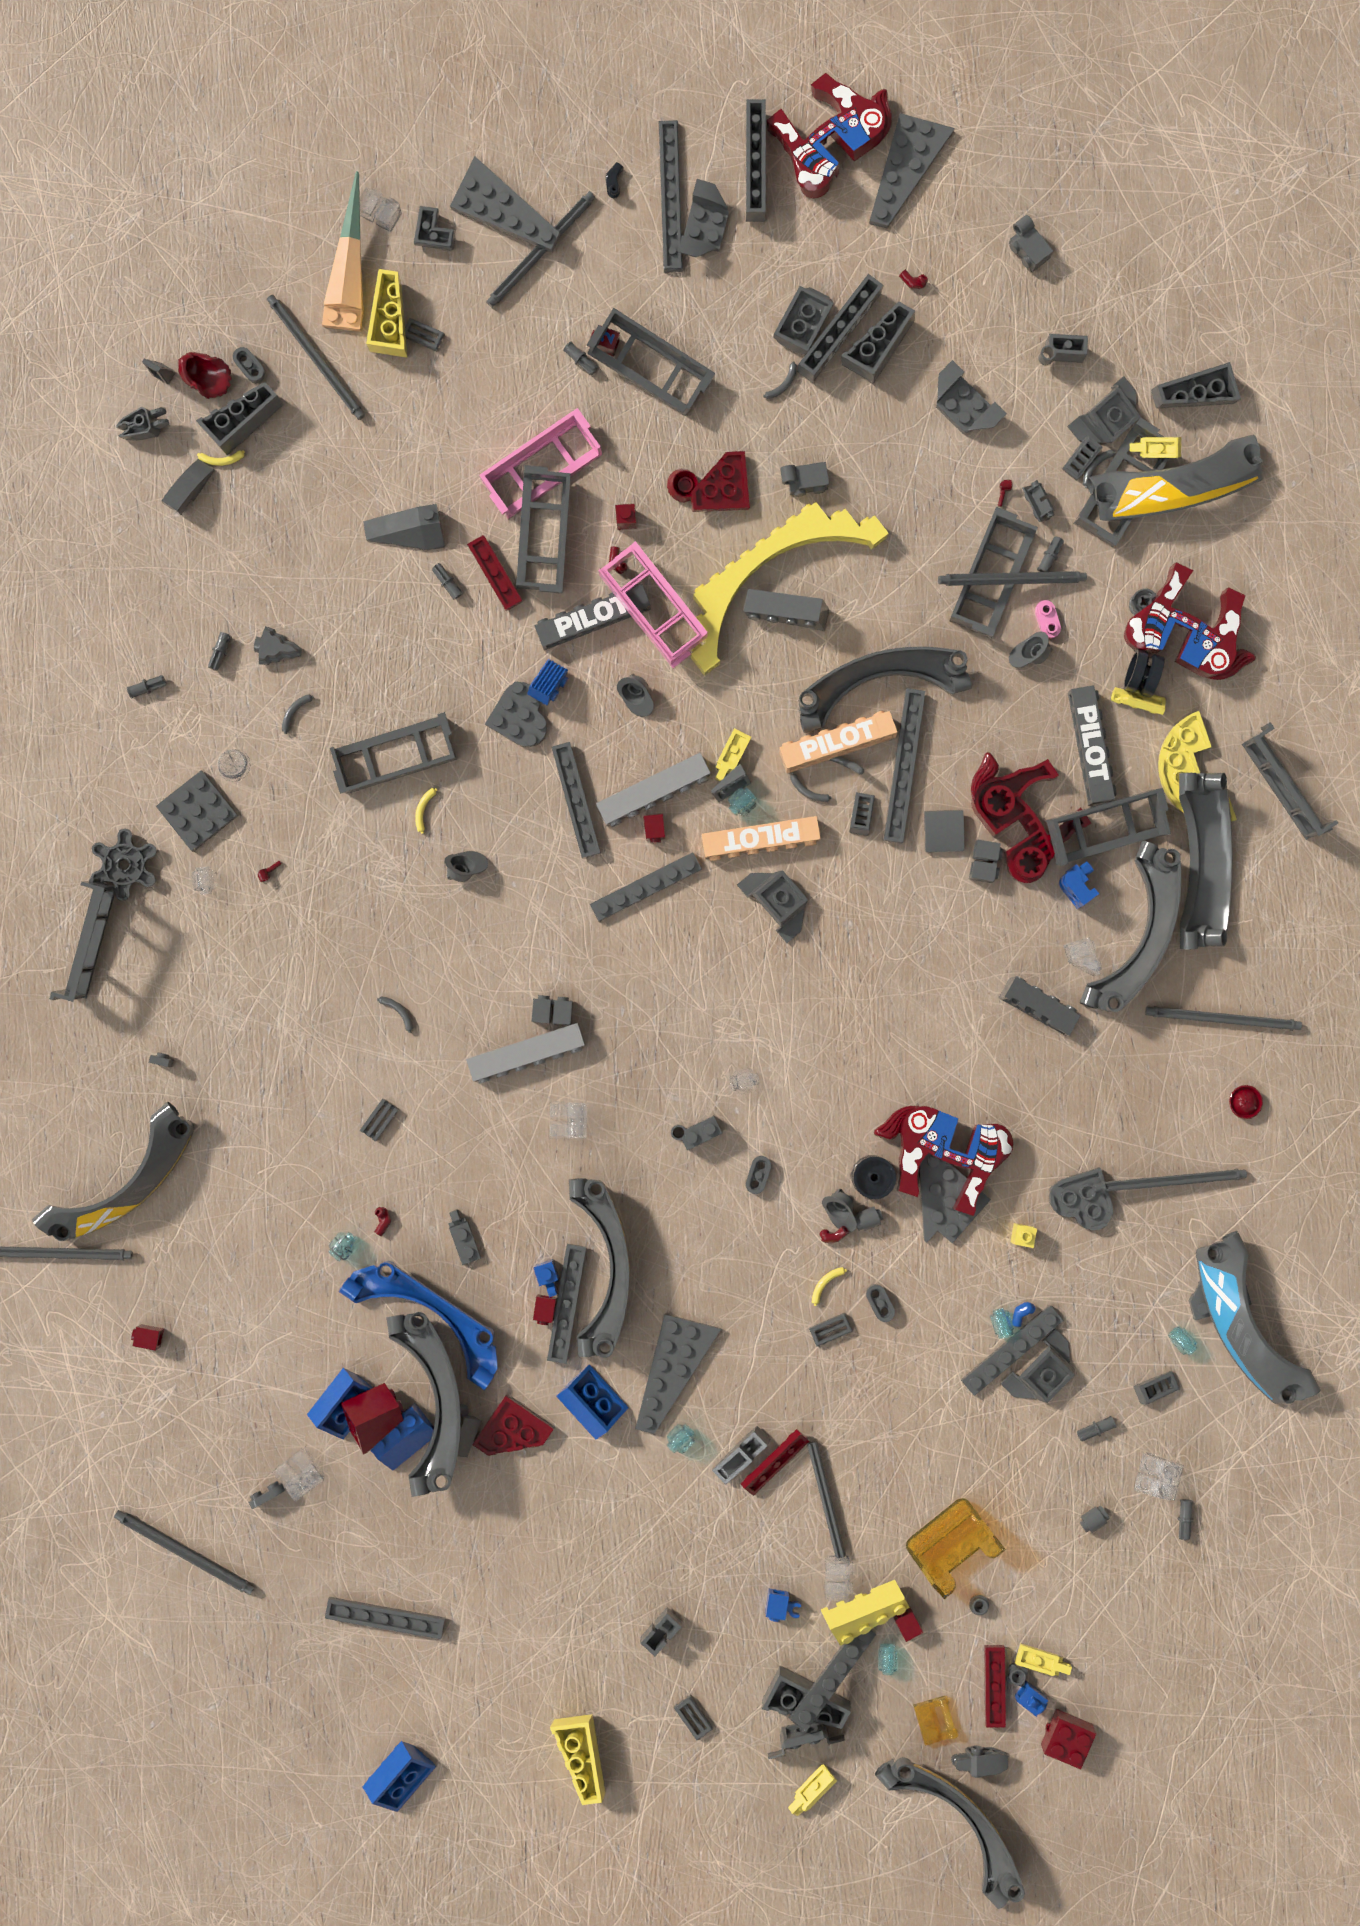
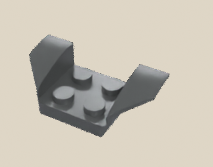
M700 179L696 180L692 205L685 233L681 238L679 253L696 258L711 251L720 252L729 212L715 184Z
M952 360L939 373L936 408L962 434L968 433L971 430L994 428L1007 413L996 402L990 405L963 378L964 371Z
M1124 376L1111 387L1112 391L1090 411L1079 415L1067 426L1079 441L1090 436L1098 443H1112L1141 417L1136 410V390Z
M783 870L775 873H750L737 884L747 898L753 895L780 926L776 929V932L786 943L801 932L804 908L807 905L808 899Z
M1055 1328L1043 1340L1048 1347L1019 1377L1012 1371L1001 1383L1013 1397L1033 1398L1048 1403L1075 1376L1070 1365L1068 1341Z
M815 1720L806 1732H803L796 1724L781 1727L780 1734L782 1750L768 1753V1760L786 1756V1748L797 1749L802 1744H817L825 1738L828 1745L845 1741V1737L843 1734L828 1738L826 1725L817 1723Z

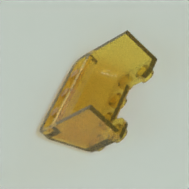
M965 1498L957 1499L906 1542L907 1551L943 1599H946L956 1589V1581L950 1572L981 1548L987 1557L996 1558L1006 1550L979 1513Z

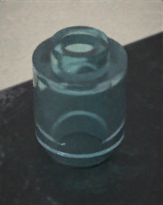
M1004 1308L993 1310L990 1319L995 1334L998 1335L999 1339L1012 1336L1014 1334V1326L1009 1311H1004Z
M1177 1326L1168 1334L1170 1342L1183 1355H1191L1197 1349L1196 1344L1198 1342L1185 1328Z
M880 1644V1649H878V1670L882 1671L883 1675H893L894 1672L898 1671V1650H896V1645Z

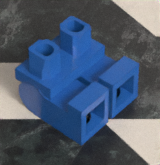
M1088 862L1081 866L1076 864L1066 871L1067 873L1059 880L1060 888L1076 909L1084 906L1099 894L1095 888L1089 890L1084 884L1089 880L1087 876L1094 871Z

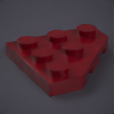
M745 451L725 452L721 459L691 491L692 512L749 510Z
M505 1395L472 1445L487 1456L534 1446H543L554 1430V1427L508 1395Z

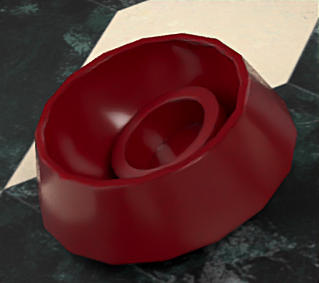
M677 469L670 474L667 480L668 493L678 502L685 503L691 501V491L699 484L698 479L688 469Z
M1241 1085L1231 1093L1229 1105L1237 1117L1251 1119L1261 1111L1263 1098L1255 1087Z

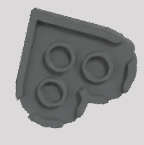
M514 682L504 691L487 719L485 726L517 745L533 747L540 744L545 738L547 723L543 715L538 712L540 701L527 694L530 684Z
M1100 1167L1063 1178L1055 1182L1049 1189V1203L1052 1209L1058 1215L1075 1217L1077 1223L1085 1229L1100 1230L1108 1225L1107 1223L1113 1215V1205L1109 1192L1093 1191L1094 1183L1105 1182Z

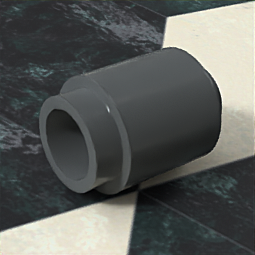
M875 1207L860 1211L855 1216L858 1231H866L881 1225V1220H884L880 1209L876 1210Z
M1100 1505L1099 1507H1093L1080 1516L1082 1521L1079 1523L1086 1533L1088 1531L1094 1533L1107 1524L1110 1517Z

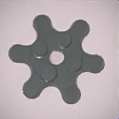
M126 828L119 830L117 834L118 841L113 847H107L101 842H97L92 846V853L101 858L102 867L100 870L92 873L91 878H101V883L113 882L115 887H117L115 896L121 901L129 898L130 886L133 883L140 882L146 887H151L156 881L155 876L145 868V862L156 855V847L149 843L141 848L135 847L132 844V833ZM126 859L130 866L126 870H122L120 862Z

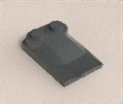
M799 286L775 330L773 338L782 346L798 354H807L834 303L830 301L829 296L811 287L804 288Z

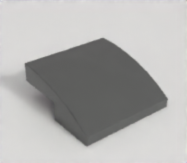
M963 810L924 811L925 852L964 851Z

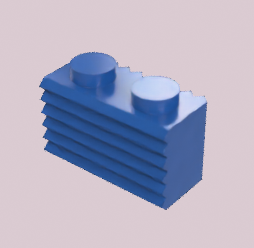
M548 659L529 686L527 694L548 706L550 701L554 702L558 697V689L565 687L569 679L566 677L568 669Z

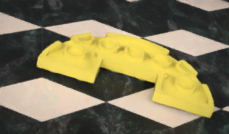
M1199 711L1185 717L1171 729L1162 744L1159 754L1158 771L1161 785L1169 800L1182 813L1184 812L1179 800V773H1200L1194 753L1212 747ZM1229 799L1232 822L1236 821L1237 819L1231 801Z

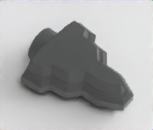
M265 626L262 637H256L254 642V652L259 653V665H269L271 662H280L283 658L293 659L302 655V648L294 642L286 641L283 635L276 633V630Z

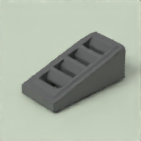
M145 358L142 361L152 376L166 384H169L175 375L173 369L160 362Z
M1090 436L1085 437L1062 470L1077 481L1103 447ZM1081 450H1082L1085 454H1087V455L1089 456V458H1086L1083 454H1081V453H1080ZM1077 457V458L1080 459L1084 464L1082 465V464L1079 463L1075 458ZM1072 463L1080 470L1077 472L1070 464Z
M739 764L711 792L716 800L720 802L751 784V781L741 764Z
M856 792L849 833L868 836L875 795ZM858 801L870 802V804H861ZM857 808L868 810V812L858 811ZM856 816L865 817L867 820L857 819Z
M1172 1371L1133 1386L1140 1404L1144 1405L1180 1390ZM1166 1378H1167L1168 1383H1169V1385H1170V1387H1171V1388H1169V1389H1168V1387H1167V1385H1166V1382H1165V1380H1164V1379H1166ZM1157 1382H1160L1163 1391L1160 1390ZM1151 1385L1153 1386L1155 1394H1153L1152 1389L1150 1387Z

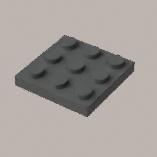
M202 770L156 805L157 809L192 852L238 817L237 813Z

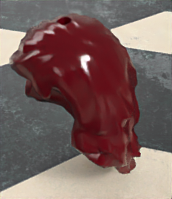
M188 352L178 359V372L181 379L190 389L197 390L206 399L217 396L221 397L227 393V389L231 386L229 383L232 380L230 376L231 370L229 365L224 363L221 358L211 357L204 353Z

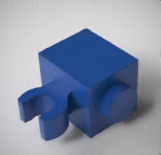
M554 1259L535 1265L533 1268L539 1286L546 1284L549 1297L557 1295L554 1282L558 1281L559 1275Z
M769 1588L765 1608L766 1617L771 1621L780 1622V1620L786 1619L788 1611L791 1617L799 1618V1613L792 1610L794 1607H801V1603L799 1601H789L788 1591Z
M1027 1680L1025 1685L1021 1686L1014 1695L1017 1702L1036 1717L1038 1714L1043 1713L1047 1707L1048 1699L1045 1694Z

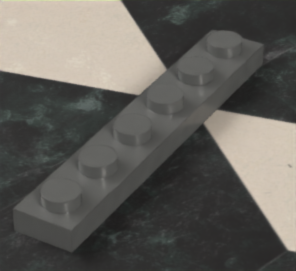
M567 742L552 746L581 857L583 859L601 854L571 744Z
M692 852L591 903L590 906L599 922L699 872L702 868Z
M568 1243L566 1246L547 1361L567 1363L586 1252L585 1246Z
M1048 1305L964 1376L961 1381L975 1396L1064 1320L1051 1305Z
M334 1597L328 1598L325 1619L436 1639L442 1638L445 1617Z
M872 1630L867 1634L859 1635L852 1642L843 1644L790 1715L789 1719L803 1732L808 1730L874 1639L876 1634Z

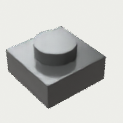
M157 1052V1055H150L148 1063L173 1067L174 1059H170L168 1054Z

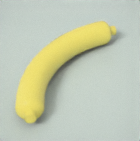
M239 450L235 454L224 458H214L204 453H198L197 456L199 460L207 464L224 466L242 459L245 451Z
M431 788L424 794L416 810V827L421 834L425 830L423 822L424 810L429 800L436 795V788Z
M843 1267L834 1269L821 1278L813 1292L812 1303L814 1306L819 1304L824 1287L835 1277L844 1275L847 1272L846 1269Z

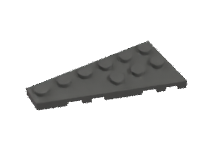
M900 113L869 224L886 229L889 227L904 202L909 198L915 186L918 185L937 154L944 147L948 138L953 134L955 128Z
M474 156L450 205L451 210L553 253L561 236L560 232Z
M664 1314L635 1429L655 1434L721 1331V1328Z

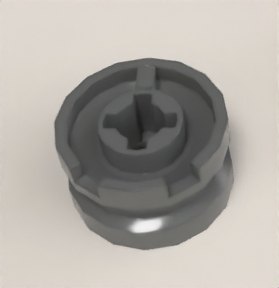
M1150 589L1138 590L1129 600L1131 613L1136 615L1150 605L1156 598V593ZM1142 600L1146 601L1147 605L1141 606L1140 603Z

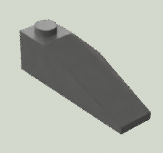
M437 504L419 506L363 521L366 541L414 547L420 550L445 547Z

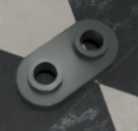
M237 348L233 353V361L250 382H261L265 377L263 366L247 348ZM243 357H247L246 361H241ZM255 371L259 372L257 376H253Z
M757 1156L752 1161L745 1183L747 1190L752 1194H759L765 1188L771 1170V1162L767 1157ZM759 1162H764L765 1167L763 1169L758 1168ZM757 1180L759 1182V1185L756 1188L752 1187L751 1185L752 1181Z
M870 1285L866 1290V1298L876 1317L882 1322L891 1321L895 1315V1310L886 1291L881 1285ZM875 1290L879 1292L877 1297L872 1296V1292ZM883 1308L888 1309V1312L885 1315L881 1314V1310Z
M275 1481L267 1486V1491L263 1493L258 1491L251 1495V1500L248 1502L251 1509L286 1490L284 1483Z

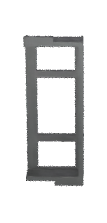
M614 307L603 326H597L587 343V346L590 347L587 354L684 416L690 410L698 394L705 392L715 375L713 371ZM611 323L631 335L617 359L597 348ZM635 339L676 364L662 389L622 364ZM681 368L701 380L687 405L667 393Z
M1140 417L1127 434L1104 473L1116 471L1122 460H1125L1141 471L1162 470L1169 458H1159L1153 469L1127 454L1130 449V443H1133L1137 436L1141 438L1164 437L1158 433L1160 429ZM1091 494L1073 524L1083 527L1110 544L1111 547L1116 546L1133 518L1120 519L1121 521L1114 533H1109L1087 519L1094 506H1098L1095 494Z
M524 466L516 589H531L551 593H562L571 473L548 471V467ZM532 480L563 482L561 504L531 502ZM530 508L561 511L558 558L527 555ZM526 562L557 564L556 584L525 582Z
M996 507L969 573H977L986 549L1015 560L1010 573L1020 572L1038 527L1016 519L1018 515ZM997 523L1025 534L1018 554L989 543ZM1014 584L1004 585L997 603L970 593L971 585H964L949 621L993 638ZM966 598L994 609L988 626L959 615Z
M445 712L437 714L438 717L343 747H331L330 751L336 767L333 773L340 794H349L457 760L449 737L452 733ZM441 726L450 755L428 761L419 732ZM413 734L422 763L377 777L368 748ZM362 750L371 779L349 786L340 757Z
M1271 722L1261 727L1262 731L1241 744L1305 840L1333 830L1332 827L1337 825L1338 821L1335 820L1322 825L1264 739V735L1275 729Z
M1164 789L1148 790L1045 820L1056 856V865L1063 866L1074 860L1156 836L1171 834L1165 812L1169 809ZM1148 798L1155 828L1136 833L1128 803ZM1122 805L1129 835L1087 847L1079 818ZM1073 820L1080 850L1066 853L1059 823Z
M93 877L89 881H81V886L93 889L67 987L64 990L52 991L50 1000L64 999L74 1002V999L87 998L117 889L115 886L101 883V878Z

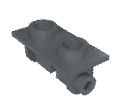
M1036 480L1031 483V486L1022 488L1025 493L1024 496L1030 503L1033 514L1039 522L1049 520L1050 517L1055 515L1053 512L1055 510L1049 498L1044 501L1041 499L1047 495L1042 483Z

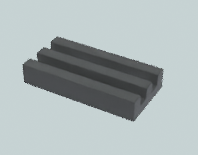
M409 318L405 326V336L407 339L436 352L438 351L441 340L445 336L443 332L412 318ZM411 324L437 335L438 338L436 339L410 326ZM408 331H409V332H412V333H414V334H416V335H418V336H421V337H423V338H425V339H427V340H430V341L434 342L435 344L429 343V342H427V341H425V340H423V339H420V338H418V337H416V336H414V335H411V334L408 333Z
M382 1099L360 1131L376 1142L399 1109L385 1099ZM386 1105L383 1112L380 1114L378 1119L375 1121L373 1126L368 1131L367 1127L369 1126V1124L372 1122V1120L377 1115L382 1106ZM389 1109L393 1110L376 1135L372 1134Z
M845 1313L809 1327L816 1347L853 1332ZM841 1319L844 1320L843 1322L836 1324L832 1327H829L825 1330H822L818 1333L814 1332L815 1330H818L836 1321H839ZM843 1326L847 1327V1329L835 1333L831 1336H828L824 1339H821L819 1341L817 1339V1337L825 1335Z
M688 1695L685 1700L683 1699L674 1706L675 1711L696 1740H699L713 1730L712 1725L691 1695ZM688 1703H690V1705L695 1710L697 1715L700 1717L704 1725L707 1727L706 1729L703 1728L699 1720L696 1718L692 1710L689 1708V1706L687 1705ZM682 1707H684L701 1731L699 1734L681 1710Z

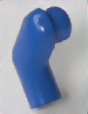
M1024 1302L1014 1309L1011 1325L1021 1327L1023 1317L1035 1312V1305L1030 1302Z

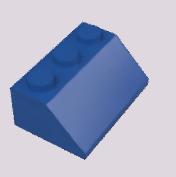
M590 1364L556 1396L595 1440L608 1432L629 1408Z
M342 1368L307 1413V1416L316 1428L344 1440L350 1431L341 1403L374 1387L357 1374Z
M416 1403L401 1413L403 1421L371 1449L375 1457L392 1471L431 1440L434 1426Z
M401 1741L362 1787L373 1805L398 1812L436 1768V1765L414 1745Z

